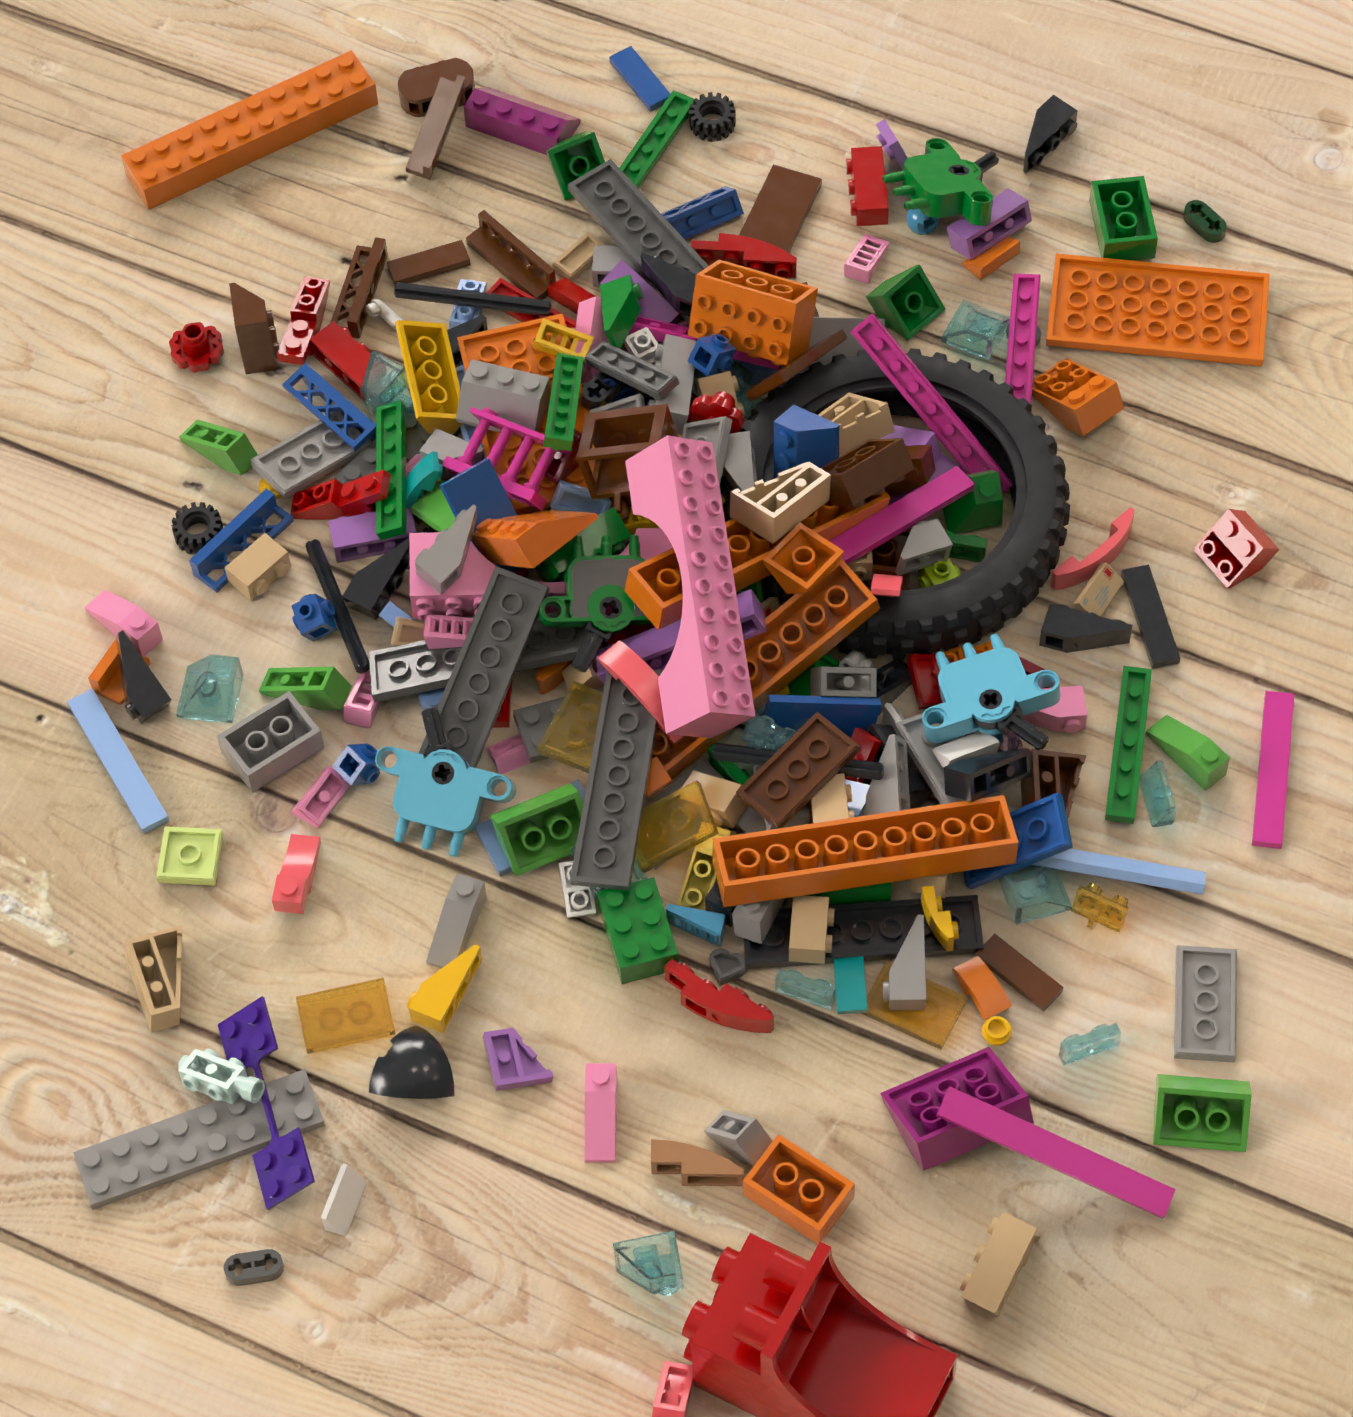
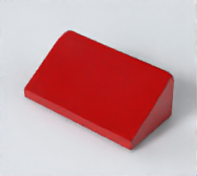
M562 278L548 286L549 298L578 314L579 302L596 297L567 278Z

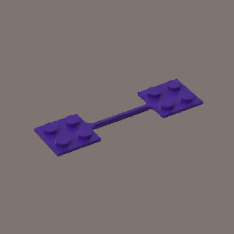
M261 996L217 1025L227 1061L230 1058L238 1059L243 1063L245 1069L252 1067L255 1077L264 1081L260 1062L264 1057L276 1051L278 1045L265 998ZM265 1084V1090L261 1099L271 1132V1141L267 1147L258 1151L252 1157L266 1209L270 1210L308 1187L315 1180L301 1129L297 1127L283 1137H279Z

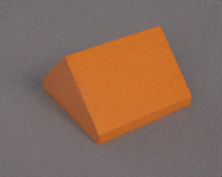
M799 523L763 559V564L786 594L806 593L845 554L842 549L802 523Z

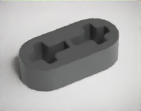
M273 1249L235 1254L230 1256L224 1263L226 1278L235 1286L273 1281L278 1279L284 1271L281 1255ZM272 1259L274 1263L272 1270L267 1271L265 1268L266 1260ZM237 1264H241L243 1267L239 1276H236L234 1272Z

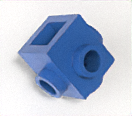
M717 333L698 338L688 358V362L707 377L726 372L733 363L732 357L736 348L729 343L726 337Z
M308 594L303 596L299 602L291 605L294 612L292 619L295 627L302 636L315 642L338 630L333 617L335 610L328 599H324L317 594Z
M367 743L347 745L332 767L351 786L371 784L380 775V769L375 762V756L378 751Z

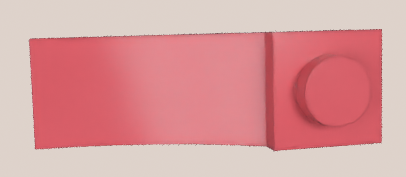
M291 834L285 860L280 874H277L273 891L272 904L274 911L304 914L307 895L311 893L321 845L320 837Z
M664 1361L653 1404L652 1417H686L694 1381L692 1365Z

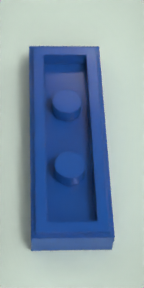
M632 46L609 56L611 65L650 112L665 103L670 92Z

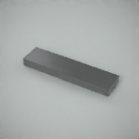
M605 341L601 342L584 357L587 365L659 400H662L680 384L677 376Z

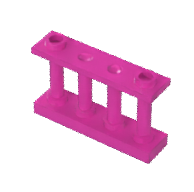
M471 407L469 412L480 422L462 457L459 456L456 460L446 456L442 466L453 476L472 467V460L490 426L501 430L487 458L490 459L494 469L511 435L524 438L507 473L502 474L499 479L509 498L542 511L547 500L538 494L540 491L538 487L556 452L570 456L572 451H556L546 447L529 482H525L523 486L519 485L516 478L533 444L536 443L543 446L545 435L498 417L496 412L486 407L483 410Z

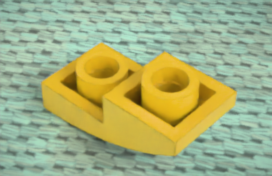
M934 885L922 887L921 902L928 925L939 943L947 951H953L954 939H959L957 921L952 922L950 911H943L941 896H935Z

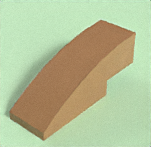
M651 1139L652 1174H681L682 1186H743V1168L729 1159L691 1144Z

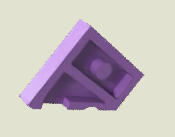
M884 119L876 124L880 131V134L876 136L890 160L896 158L903 170L904 162L908 157Z
M514 1028L484 1032L483 1041L495 1091L552 1082L553 1073L550 1069L546 1070L536 1059L537 1054L523 1043L522 1037Z

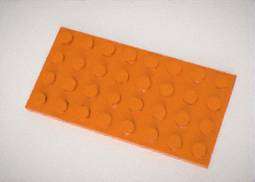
M1056 253L1046 346L1263 366L1270 274Z
M563 313L544 318L566 326ZM543 318L457 337L465 373L472 359L549 377L552 388L556 355L533 348ZM547 332L545 341L550 342L553 333ZM557 336L556 345L560 346L563 336ZM568 338L565 348L570 350L571 343ZM580 383L575 429L582 434L586 413H589V411L580 403L583 389ZM548 409L538 431L539 433L544 435L547 423ZM493 430L486 432L482 440L486 458H488L500 432ZM511 435L495 467L499 477L507 473L524 438ZM536 443L533 444L516 478L517 484L523 486L525 482H529L546 447ZM596 460L588 461L592 474ZM580 466L564 480L565 482L587 488ZM545 476L538 487L540 489L538 494L547 500L543 509L551 508L550 502L558 486ZM509 498L517 515L539 510Z

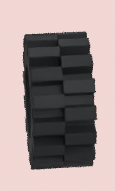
M708 92V97L701 94L700 100L695 98L693 104H690L691 131L693 130L695 136L699 135V139L704 140L705 137H708V142H712V138L721 141L722 135L726 139L729 137V132L733 133L736 126V110L733 101H729V97L725 95L721 98V93L713 96L712 92ZM708 114H718L722 116L720 119L717 120H707L703 118L705 115Z
M195 502L191 503V508H188L186 505L182 506L183 512L177 510L175 513L176 518L173 517L172 519L173 525L171 526L175 542L179 545V549L182 551L185 549L186 553L190 555L192 551L196 554L223 529L218 510H214L210 504L206 508L204 502H200L199 507L196 506ZM204 523L208 525V529L203 533H188V529L194 524Z

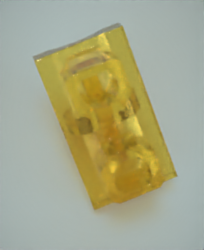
M1089 883L1086 887L1080 885L1077 889L1071 911L1089 919L1087 928L1091 930L1098 923L1120 933L1129 909L1127 906L1128 899L1121 895H1114L1110 899L1102 895L1103 890L1100 886Z

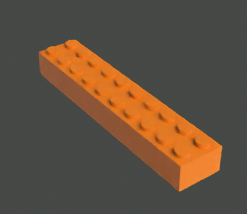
M348 51L121 155L126 176L148 210L378 105L376 84L353 51Z
M885 491L876 496H869L864 499L865 503L862 506L854 509H849L848 506H835L829 500L800 523L830 541L888 507L890 496ZM734 519L725 522L736 592L771 575L770 571L763 564V559L794 528L776 542L771 543ZM673 548L630 568L625 585V592L657 630L680 620L682 617V578L677 556Z
M842 558L808 592L796 593L765 618L766 632L744 640L755 711L767 702L768 695H776L881 609L876 597ZM657 726L652 759L657 756L670 778L673 779L704 754L708 747L721 740L735 727L713 738L684 736L674 744Z
M1001 795L981 798L973 802L961 801L713 838L712 860L723 907L1014 864L1016 863L1019 842L1005 796Z

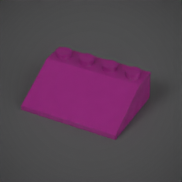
M990 1047L880 1093L909 1151L923 1171L992 1142L936 1116L949 1086L1034 1124L1027 1093Z

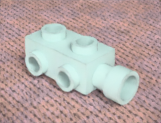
M209 1048L204 1052L195 1049L190 1056L184 1055L178 1065L181 1082L185 1088L193 1092L199 1091L209 1095L216 1101L222 1100L233 1104L241 1095L242 1099L256 1103L261 1099L265 1090L263 1080L253 1076L247 1077L245 1066L241 1061L236 1058H230L229 1061L221 1059L214 1050Z

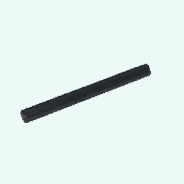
M398 282L394 289L395 297L402 299L549 316L552 309L551 302L547 300Z
M317 539L308 541L305 545L325 597L334 607L335 614L333 616L355 670L359 674L368 672L370 670L369 659L321 543Z
M715 743L712 756L713 759L719 761L763 766L778 750ZM851 759L837 774L881 780L884 774V766L879 762Z

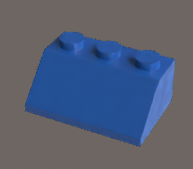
M792 405L774 421V479L778 478V473L806 462H811L821 468L838 458L840 425L796 405Z

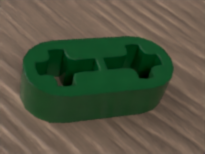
M1192 200L1185 205L1184 221L1202 238L1212 243H1217L1224 239L1227 227L1226 222L1213 209L1200 200Z

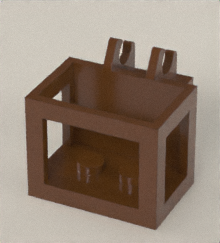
M668 404L586 413L577 453L579 466L591 499L610 498L612 506L617 513H622V520L629 519L632 506L625 461L667 435L678 437ZM590 460H596L593 474L588 463Z

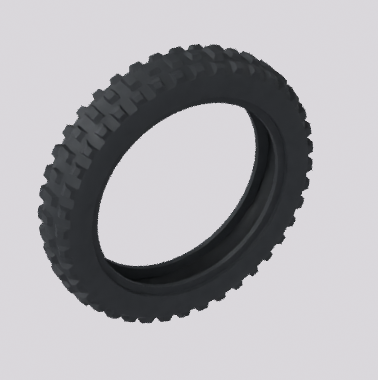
M910 348L906 354L1014 484L1009 488L1013 501V517L1007 531L993 551L969 571L941 584L920 589L901 590L900 598L874 595L881 609L837 644L841 653L849 654L853 650L865 652L866 658L877 659L878 655L891 654L893 660H904L906 654H932L939 652L940 649L948 651L964 642L974 644L981 641L983 636L1002 629L1007 620L1016 618L1023 611V608H1026L1037 597L1039 588L1044 586L1051 574L1050 570L1056 568L1060 557L1059 547L1063 546L1066 540L1067 529L1063 526L1069 524L1070 504L1065 502L1069 500L1070 496L1069 484L1065 480L1066 467L1064 460L1057 456L1055 438L1045 433L1046 423L1039 415L1033 416L1031 413L1032 405L1025 398L1017 399L1014 396V388L1005 382L997 384L994 382V374L984 369L978 373L971 369L970 362L962 359L957 363L947 361L946 354L938 352L933 357L922 355L920 349ZM863 349L858 350L857 356L846 358L844 354L833 356L831 363L826 365L820 362L811 364L808 371L802 374L798 373L788 380L783 387H777L769 391L768 397L751 409V416L744 421L740 432L750 431L755 447L757 481L763 480L765 483L774 479V421L792 405L818 415L847 393H852L888 403L891 415L921 417L866 350ZM722 476L719 487L720 493L726 500L722 506L725 522L733 519L730 517V491H733L734 488L725 476ZM772 574L761 579L763 602L769 597H778L779 605L781 606L794 596L793 593L786 594Z

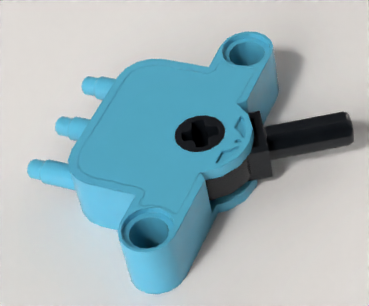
M993 634L990 637L992 650L976 654L972 644L965 643L963 649L966 658L950 664L943 652L936 654L935 657L940 670L938 681L943 703L932 706L923 713L924 733L928 741L942 743L976 731L989 735L1003 733L1006 736L1011 731L1036 750L1046 747L1049 741L1048 736L1023 719V716L1052 707L1059 702L1061 697L1059 676L1052 670H1042L1026 675L1017 653L1010 648H1006L998 634ZM1044 687H1052V688L1049 689V690H1043V689H1042V688H1044ZM934 723H940V724H941V725L936 726V727L931 726V725L934 724Z
M428 708L421 713L430 748L425 749L426 756L392 746H385L377 752L375 762L380 770L389 775L399 777L393 797V807L399 815L394 841L403 842L409 822L426 826L421 847L430 850L436 831L440 829L453 833L449 855L457 857L465 834L472 832L479 823L485 799L497 803H508L516 795V786L512 780L504 775L470 767L469 763L462 756L455 753L453 744L450 742L446 743L438 709ZM390 754H396V764L391 768H387L385 765L386 757ZM444 769L451 772V774L447 775V781L440 778V776L444 775ZM500 782H506V793L502 796H496V785Z

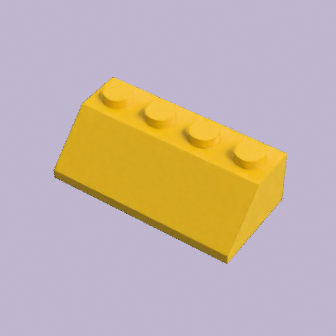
M397 320L395 325L416 419L428 434H432L435 429H439L453 435L463 424L456 421L461 390L446 324Z

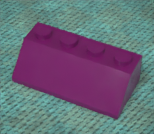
M490 87L475 88L463 107L467 128L547 155L546 151L562 140L572 137L581 122L580 118Z

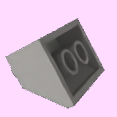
M471 359L462 380L456 421L477 427L480 421L469 411L471 407L483 410L486 407L496 412L498 417L538 432L550 402V378ZM490 426L488 429L501 432L500 429Z

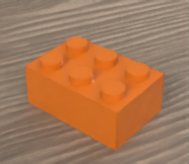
M779 1134L743 1180V1196L816 1244L824 1240L852 1202L855 1195V1183Z

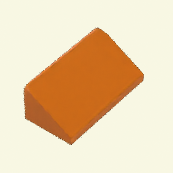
M1006 237L974 259H966L962 265L981 281L1020 253V241Z

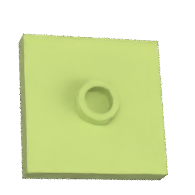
M165 826L156 876L157 882L216 886L224 835L222 829Z

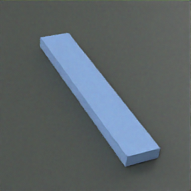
M90 689L68 700L69 708L142 833L145 834L168 822L169 818L94 690Z
M1068 849L1032 864L1196 894H1203L1205 888L1206 872L1077 849Z

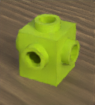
M949 557L947 561H938L932 566L919 569L917 574L920 588L941 584L961 575L957 565L952 564Z

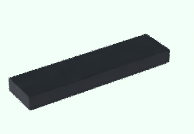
M1149 564L1123 569L1121 577L1124 580V586L1152 669L1180 663V655Z

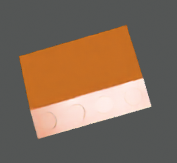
M545 510L497 519L489 518L477 525V531L473 533L472 540L482 555L493 564L535 568L599 517L596 513Z

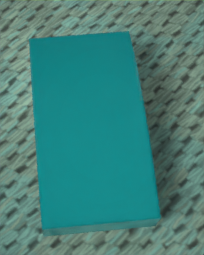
M432 451L426 455L407 476L406 508H411L417 502V499L423 496L424 490L432 491L436 480L440 481L443 467L442 464H439L438 452Z
M863 956L834 959L838 1015L868 1012Z

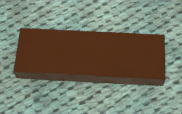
M462 240L387 261V268L394 286L398 282L411 283L471 265Z
M995 933L984 944V950H978L975 953V957L979 956L992 972L1043 1012L1063 992L1064 987Z

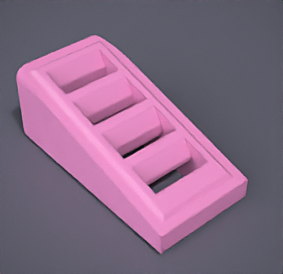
M865 234L844 265V276L869 284L890 242ZM869 243V244H872V245H874V246H877V247H879V249H878V248H875V247H873V246L867 245V244ZM866 249V250H869V251H871V252H874L875 255H874V254H871V253H869V252H866V251H864V250Z
M426 615L424 639L428 649L462 647L474 618Z
M370 671L359 675L344 705L343 718L346 723L365 728L371 727L381 701L374 702L371 686L365 685V683L371 684Z

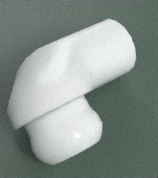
M379 299L371 300V303L366 305V312L370 317L380 316L397 331L395 322L403 319Z
M852 651L840 662L839 667L873 668V662L869 659L866 660L860 652Z

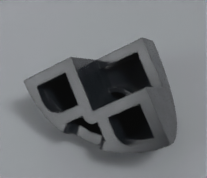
M419 1026L404 1029L390 1040L393 1045L384 1057L377 1058L369 1083V1093L387 1097L434 1099L455 1096L453 1074L445 1051L432 1034Z

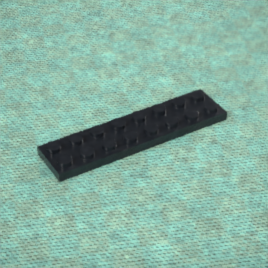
M978 895L941 898L943 911H950L952 922L957 921L959 939H954L953 951H947L934 936L926 920L921 899L829 905V908L835 909L834 926H828L827 935H833L832 952L825 954V964L834 963V959L859 956H863L864 961L896 959L917 915H924L925 957L974 954L978 950H984ZM792 908L779 909L762 944L743 938L746 969L819 964L789 961Z

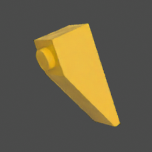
M473 945L422 982L418 991H414L411 994L407 1003L411 1021L444 1034L482 961L480 946Z

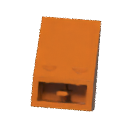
M1067 358L1059 361L1054 367L1038 375L1033 380L1032 395L1065 428L1081 436H1085L1125 409L1116 381Z

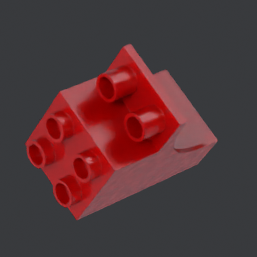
M750 1233L740 1252L731 1247L724 1249L711 1278L712 1282L718 1284L711 1306L698 1300L692 1307L682 1330V1336L689 1339L683 1357L692 1362L694 1387L756 1417L936 1416L955 1378L957 1355L909 1331L862 1297L837 1268L832 1257L831 1246L819 1242L809 1261Z

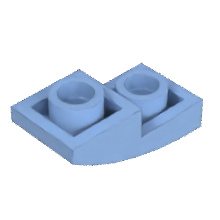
M460 279L457 289L486 293L487 282ZM455 305L449 320V329L480 316L482 308Z

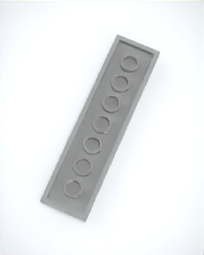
M305 1069L265 1083L279 1137H283L297 1127L304 1134L325 1126ZM240 1095L233 1104L222 1100L215 1101L73 1153L90 1206L94 1210L265 1148L271 1141V1132L262 1099L252 1103L242 1099Z

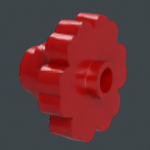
M201 322L186 324L182 331H175L169 341L172 361L180 369L189 367L193 373L207 371L210 368V364L219 363L224 354L222 335L214 326L204 328Z
M717 392L711 397L706 394L694 399L689 410V423L725 416L732 420L730 434L739 433L744 424L742 412L736 409L735 399L727 392Z

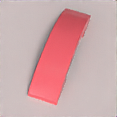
M1130 507L1111 523L1109 539L1081 562L1071 556L1052 572L1050 587L1053 590H1059L1075 586L1090 579L1101 563L1107 562L1111 564L1128 541L1135 510Z
M873 575L871 593L873 595L900 598L901 590H903V576Z
M619 640L599 656L598 661L616 681L620 679L656 719L658 727L666 734L658 683L659 676L632 649ZM666 734L674 744L684 737L682 735Z

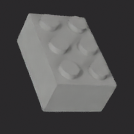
M290 691L217 735L221 753L252 793L325 748L321 730Z

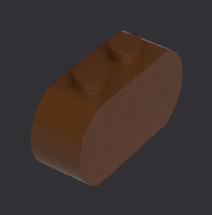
M452 58L404 71L398 79V91L402 109L414 117L426 116L440 77L455 82L457 75L465 77V90L458 107L464 106L475 89L472 67L462 59Z

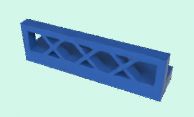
M723 186L661 214L684 239H687L740 216L744 212L736 189Z
M306 363L282 384L287 392L355 452L368 439L371 442L376 439V424ZM302 378L308 386V390L297 391L293 386ZM313 396H320L326 401V406L312 405ZM339 411L344 416V421L332 422L330 420L331 412ZM350 427H356L362 433L354 441L348 436Z
M266 488L189 560L193 575L216 593L219 592L228 583L225 567L232 562L228 561V555L235 551L247 549L252 544L247 543V538L251 534L262 533L263 535L268 533L267 535L274 540L294 521L293 516L277 505L275 494ZM274 513L283 519L277 525L266 526V520ZM224 569V575L216 582L207 576L212 570Z

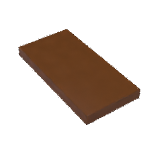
M773 164L739 235L767 242L790 253L821 188L822 179Z
M841 329L813 345L791 363L782 366L745 392L749 400L754 401L784 384L841 344L847 338L844 330Z
M816 712L736 791L737 797L776 829L783 828L861 750L860 746L820 713Z

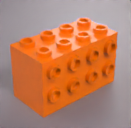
M717 260L696 274L688 336L698 340V338L717 333L726 337L736 350L746 353L751 358H765L779 366L788 365L809 349L818 288L723 260Z

